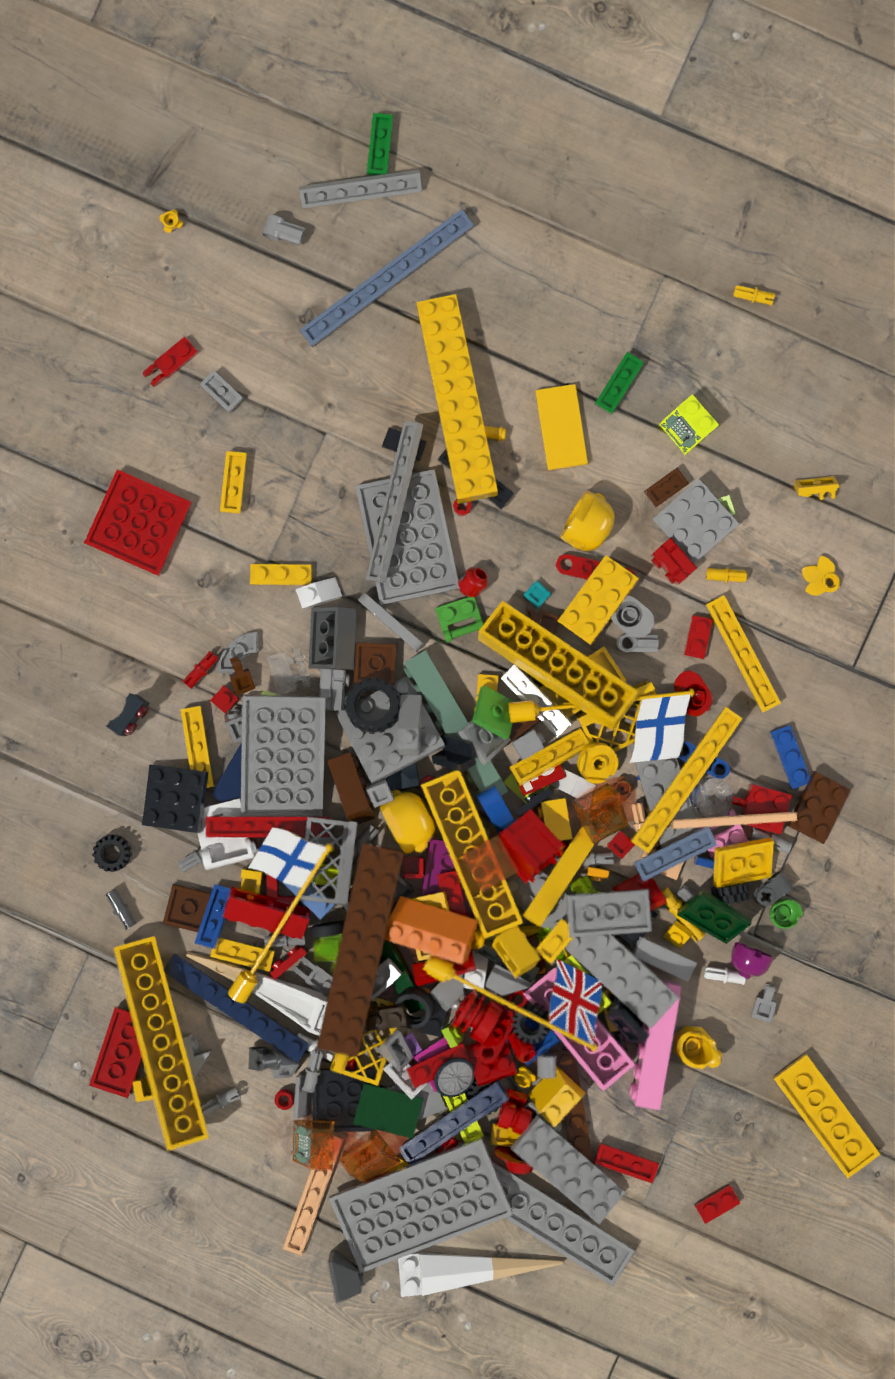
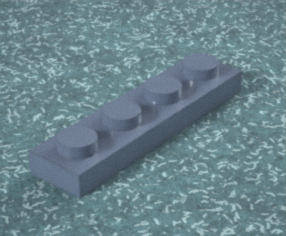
M709 826L704 827L635 861L634 864L642 881H645L717 846V843Z

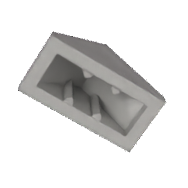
M399 1030L393 1032L377 1049L399 1072L413 1058Z

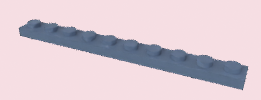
M461 209L301 328L300 332L309 344L314 347L471 230L474 224Z

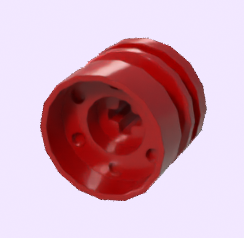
M472 989L458 1006L452 1027L457 1028L461 1022H464L460 1031L464 1033L469 1026L472 1027L470 1037L483 1044L495 1027L504 1007L493 1000L486 1006L482 1005L485 995L481 994L476 1001L475 998L478 991Z

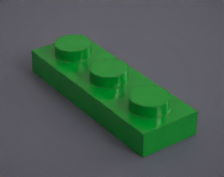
M373 113L367 175H383L388 172L393 115Z
M626 352L594 405L612 415L644 362Z

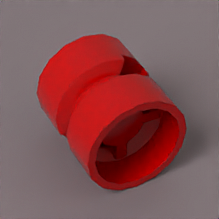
M506 1101L500 1108L496 1126L506 1130L510 1127L512 1132L521 1135L529 1126L532 1110L524 1107L517 1109L516 1104Z

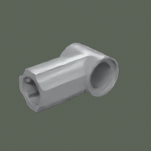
M269 214L262 235L272 240L279 241L280 239L300 246L304 238L305 228L285 222L279 216Z
M624 634L618 637L616 647L623 653H657L658 635L634 638ZM624 638H628L631 641L629 649L624 648L622 645Z
M549 1052L538 1055V1077H556V1055Z

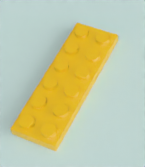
M806 1053L773 1077L847 1179L881 1155Z

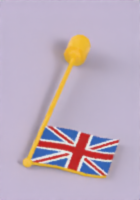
M429 956L423 970L427 971L428 975L445 983L446 979L450 981L451 978H454L591 1048L592 1052L597 1050V1045H594L595 1022L602 993V985L598 979L556 959V978L550 998L549 1022L455 975V969L452 968L454 964L438 956Z

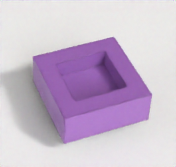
M412 1032L403 1037L413 1056L422 1051Z

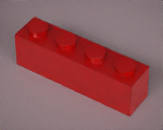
M231 886L224 907L223 918L233 922L245 923L251 927L263 928L274 933L292 903ZM296 905L279 933L290 938L302 939L309 922L310 909Z

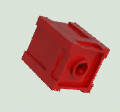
M530 809L511 826L501 832L493 849L527 884L529 881L533 883L536 880L534 877L551 863L555 865L557 863L556 856L562 855L561 849L564 845Z

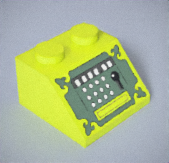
M692 394L672 411L659 426L686 455L711 434L719 424Z

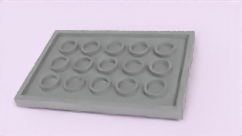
M435 469L414 473L410 478L385 583L376 582L380 605L460 589ZM390 479L355 486L370 558Z
M242 696L241 817H323L325 696Z

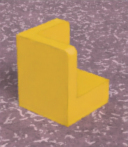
M243 868L241 870V889L261 894L264 872Z
M147 1076L136 1078L133 1081L136 1102L152 1100Z

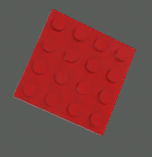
M117 469L84 544L160 576L192 502Z

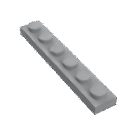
M418 169L299 186L302 208L422 192Z

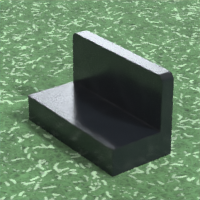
M448 734L441 735L445 747L440 752L432 755L433 764L459 772H464L476 765L474 743L472 741Z
M616 998L607 1018L630 1043H645L649 1035L641 1028L643 1025L642 1020L619 998Z

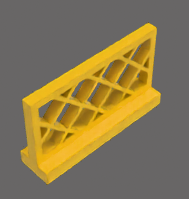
M648 679L632 687L638 691L637 697L650 694L657 695L652 682ZM642 700L638 704L634 702L632 704L637 706L634 717L623 716L632 720L629 731L619 728V722L614 729L611 740L600 737L604 725L587 713L582 712L576 715V718L590 744L594 743L592 737L596 738L595 743H598L600 739L609 742V746L616 752L635 742V737L630 739V736H635L632 730L637 720ZM592 723L601 725L597 736L590 734L586 726ZM617 730L627 733L625 742L618 743L614 741Z
M378 997L373 1000L376 1001L378 1007H381L380 1003L386 1006L395 1005V1003ZM390 1028V1029H389V1031H390L389 1036H390L393 1032H395L397 1028ZM377 1030L367 1031L362 1035V1041L366 1049L359 1052L358 1056L368 1052L372 1062L362 1067L358 1057H349V1055L335 1053L330 1070L378 1086L386 1059L382 1056L375 1060L370 1050L381 1045L387 1038L381 1040ZM374 1032L379 1042L368 1047L364 1036ZM355 1058L359 1069L354 1072L346 1071L347 1062ZM372 1065L377 1070L374 1080L367 1078L364 1069Z

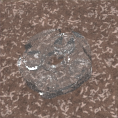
M708 777L703 779L704 781L697 784L693 790V806L704 817L727 815L733 800L731 786L718 778ZM715 793L716 800L711 803L708 797Z

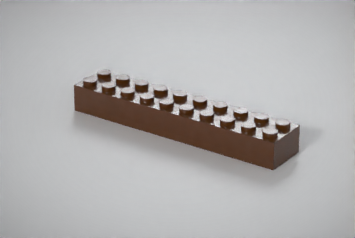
M366 842L362 844L317 1049L358 1057L402 862V850Z

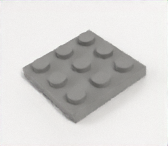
M700 478L653 518L663 532L673 539L693 563H696L740 524Z

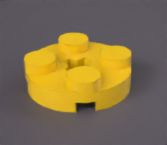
M598 742L591 745L587 744L582 748V752L577 760L578 772L588 782L599 784L607 781L606 779L610 775L613 776L616 773L619 761L610 746ZM597 759L602 761V764H598V766L595 767L594 762Z

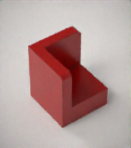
M403 856V878H423L424 856Z

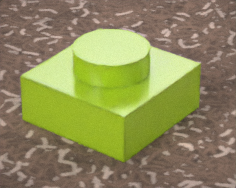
M452 1022L441 1030L450 1048L459 1045L465 1039L460 1031L461 1027H452Z

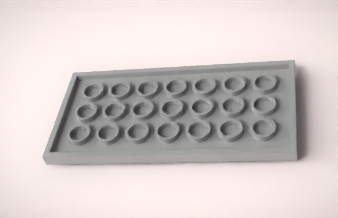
M482 1137L329 1197L360 1273L513 1215V1210Z

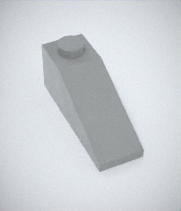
M401 695L397 731V750L399 755H420L422 695Z

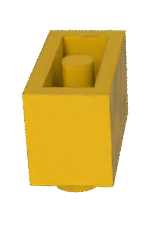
M559 798L542 801L540 803L541 806L537 807L539 819L543 818L544 824L559 841L572 839L566 799Z
M517 926L498 935L492 943V946L515 978L534 968L540 960L538 952L529 944L526 935Z

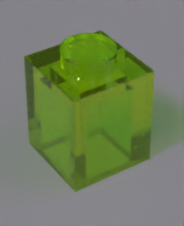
M340 938L315 939L314 961H336Z

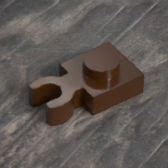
M526 608L525 611L532 615L530 618L532 621L554 635L560 617L540 610L539 615H536L532 609Z

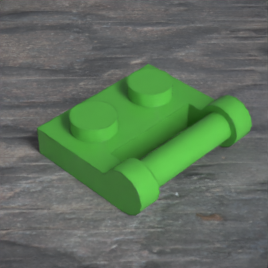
M467 597L435 608L446 643L451 642L454 638L478 631L483 626L474 597ZM475 618L476 623L452 631L448 629L449 625Z

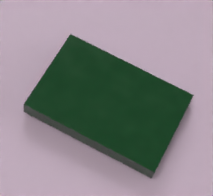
M701 890L677 911L679 917L725 944L752 925L751 918L704 890Z
M363 1083L353 1124L413 1139L423 1097L415 1096L413 1099H410L404 1092Z

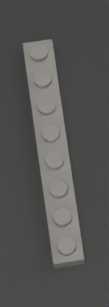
M404 421L366 580L385 583L422 434L423 424Z

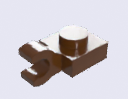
M237 656L231 658L230 662L234 673L230 674L229 677L236 696L256 689L250 670L248 668L243 670Z

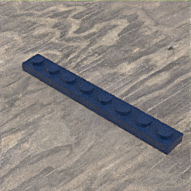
M173 954L165 966L164 973L296 1062H299L310 1045L247 1001L246 1003H239L233 1000L228 995L229 989L177 954Z

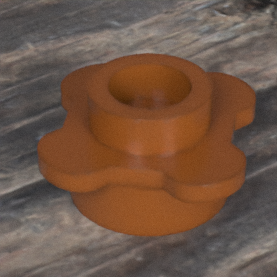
M622 776L618 777L616 784L610 787L611 793L618 795L621 801L627 800V796L635 789L634 785L629 784L625 777Z

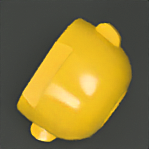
M586 490L569 515L560 538L572 547L582 551L598 549L613 528L615 520L613 508L602 494H595Z
M399 790L391 791L394 800L380 805V809L393 836L406 854L414 851L418 853L423 852L435 833L436 825L432 813L419 795L410 792L401 793Z

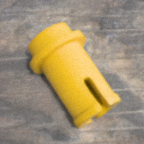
M484 425L487 438L498 440V442L505 441L507 429H504L503 426L497 428Z

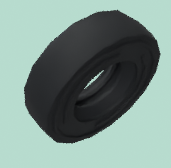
M333 921L314 925L311 927L312 937L320 938L342 934L345 921Z

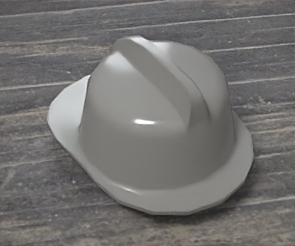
M632 596L625 598L611 618L620 629L634 638L648 635L652 631L655 622L651 611Z

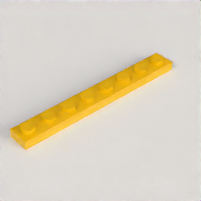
M727 707L722 709L631 839L632 843L646 853L651 851L741 722L742 718Z

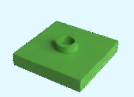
M484 685L479 691L472 722L506 740L510 737L513 724L510 723L508 703L515 701Z

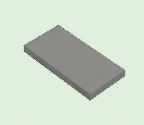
M649 890L566 895L568 933L570 938L652 931Z

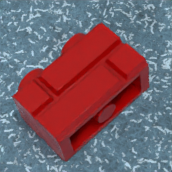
M671 537L651 554L653 557L651 559L652 563L658 569L662 567L666 572L664 576L671 584L676 583L679 585L697 569L696 565Z

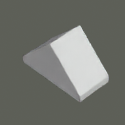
M563 769L566 777L551 785L587 803L596 785Z

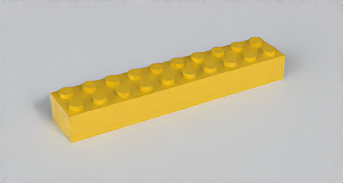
M457 295L416 302L457 503L498 496Z
M155 936L114 947L116 963L166 1150H173L208 1139V1132Z

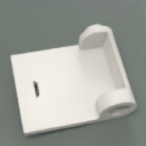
M240 799L205 807L201 833H197L205 870L254 858L257 849L255 842L250 841V837H206V817H241Z

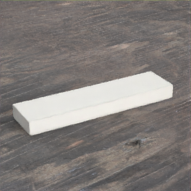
M513 665L501 677L522 701L533 700L534 704H538V708L557 706L516 665ZM561 709L541 711L539 716H537L556 737L573 723Z

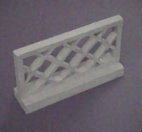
M308 817L305 840L309 841V836L311 835L313 839L310 842L316 841L317 844L321 845L317 839L327 832L334 841L331 845L333 846L336 843L341 853L334 860L327 854L326 856L331 862L323 869L319 867L320 871L312 878L313 880L322 873L329 883L319 890L311 880L310 883L317 892L312 896L302 895L299 900L342 906L347 905L357 822ZM311 822L320 823L325 830L315 837L310 831ZM335 825L344 826L343 835L338 839H335L329 831ZM340 839H342V845L338 843ZM338 859H340L339 866L335 863ZM333 864L338 870V875L330 880L324 870ZM337 879V885L335 886L333 882ZM331 884L336 891L335 899L326 898L321 891ZM319 893L322 898L315 897V896Z

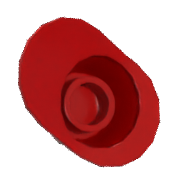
M684 671L679 674L674 683V692L694 690V695L689 699L686 712L691 716H701L706 711H710L713 695L703 679L693 671Z
M497 1146L494 1149L495 1155L501 1160L506 1161L509 1171L518 1174H528L534 1170L511 1147Z

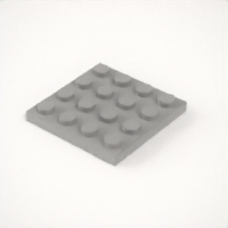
M408 676L396 681L392 685L397 691L400 701L401 695H418ZM377 691L357 701L356 704L358 715L365 721L370 722L378 721L385 717L390 708L389 698L382 691ZM423 703L421 710L420 755H399L397 750L398 720L393 723L390 729L387 728L382 733L375 732V734H370L369 732L360 731V729L352 724L345 708L343 711L336 712L372 785L445 747Z

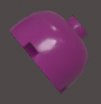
M735 942L731 953V962L739 970L738 975L750 979L751 976L759 977L764 975L770 968L774 958L763 951L747 947V945Z

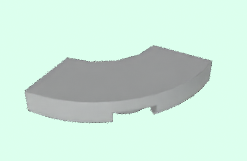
M258 632L247 633L234 639L223 651L218 663L217 673H234L230 662L231 658L237 656L242 663L244 658L250 654L258 653Z

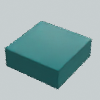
M537 580L523 594L537 609L551 595Z

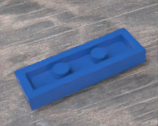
M788 725L771 731V737L791 789L806 785L810 776L791 726Z
M214 884L195 944L216 949L226 918H223V913L230 892L229 888Z

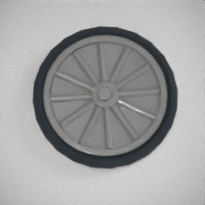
M452 1058L444 1062L435 1073L434 1085L436 1090L446 1097L462 1095L474 1082V1066L464 1058Z

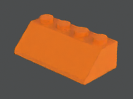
M400 896L389 918L384 939L462 964L469 958L478 920Z

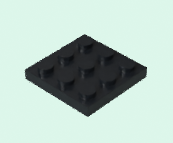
M149 765L142 825L201 833L208 772Z
M355 1068L353 1070L347 1069L346 1071L354 1072L359 1068ZM374 1068L364 1069L367 1078L374 1080ZM320 1069L321 1075H318L316 1090L312 1092L313 1132L374 1131L375 1129L353 1124L363 1083L368 1082L330 1069Z

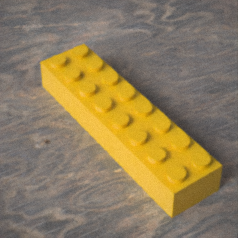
M503 600L478 631V640L612 731L636 700L637 690Z
M455 770L422 784V789L484 938L486 939L522 924L521 916L461 772Z

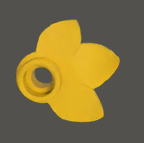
M820 556L817 566L802 568L803 578L809 583L805 589V592L808 594L819 596L824 592L831 593L839 588L840 578L835 574V565L827 557ZM827 579L833 581L832 586L826 584Z

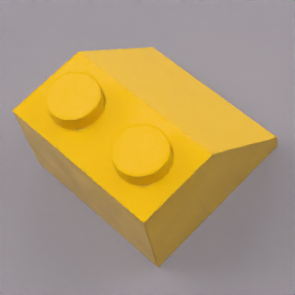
M556 1065V1077L543 1078L528 1095L538 1112L555 1127L586 1093Z

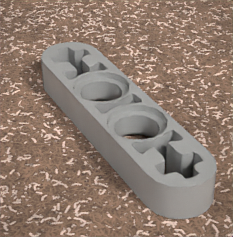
M366 593L360 596L358 601L418 652L424 645L419 639Z

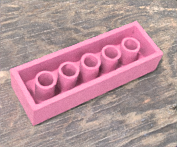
M554 966L523 993L532 1005L539 1003L538 1007L541 1005L545 1006L544 1011L547 1009L549 1011L557 966ZM598 1016L595 1022L594 1045H597L595 1052H592L591 1048L553 1030L602 1091L607 1089L635 1065L632 1057Z
M660 979L680 997L681 986L677 981ZM679 999L653 1028H650L643 1022L641 1028L649 1036L645 1043L637 1044L636 1055H638V1063H635L632 1071L635 1080L634 1083L630 1084L629 1095L635 1106L660 1110Z

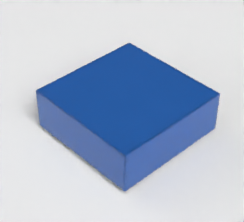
M695 856L694 864L714 869L713 859Z

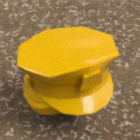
M685 1026L674 1036L673 1051L686 1065L692 1068L704 1069L707 1066L715 1068L721 1064L722 1053L717 1050L716 1042L702 1027Z

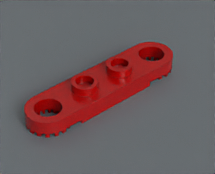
M564 554L557 559L556 569L560 574L588 580L600 561ZM563 559L570 560L572 564L571 569L563 570L560 562ZM624 567L626 570L635 575L632 569Z
M523 990L510 993L506 1001L514 1004L515 996L521 995L524 997V1000L520 1005L516 1006L521 1008L529 1003V1000L523 994L525 992ZM503 1004V1011L495 1027L478 1050L479 1059L486 1065H493L497 1062L509 1041V1035L516 1028L512 1027V1023L517 1011ZM486 1049L494 1051L492 1058L485 1059L483 1057Z

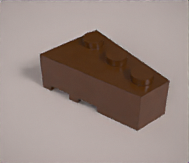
M349 752L327 760L347 819L351 822H357V825L375 819L371 808L373 803L369 794L367 795L365 791L367 787L364 776H360L358 769H361L357 757L353 758Z

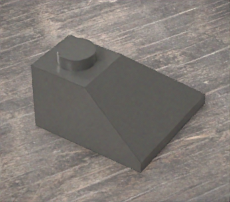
M335 1250L330 1251L328 1266L337 1304L362 1293L365 1278L364 1274L359 1272L357 1265Z

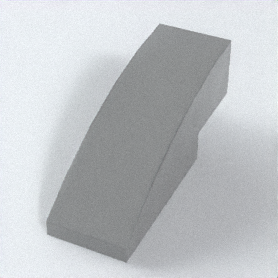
M639 937L632 952L638 959L686 981H689L697 964L693 960L643 937Z

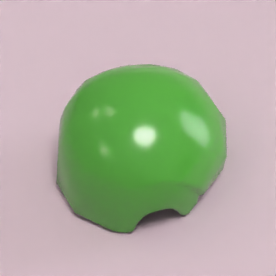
M781 898L772 904L769 915L771 922L778 928L788 929L797 925L799 918L803 916L801 905L795 900Z

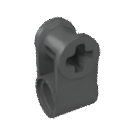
M778 871L755 889L753 899L757 904L770 906L779 898L789 893L794 887L784 873ZM762 892L767 893V895L765 896L767 899L766 901L761 899L763 897L761 894Z
M249 1047L248 1069L259 1072L265 1069L278 1070L280 1068L281 1057L279 1052L267 1049V1047Z

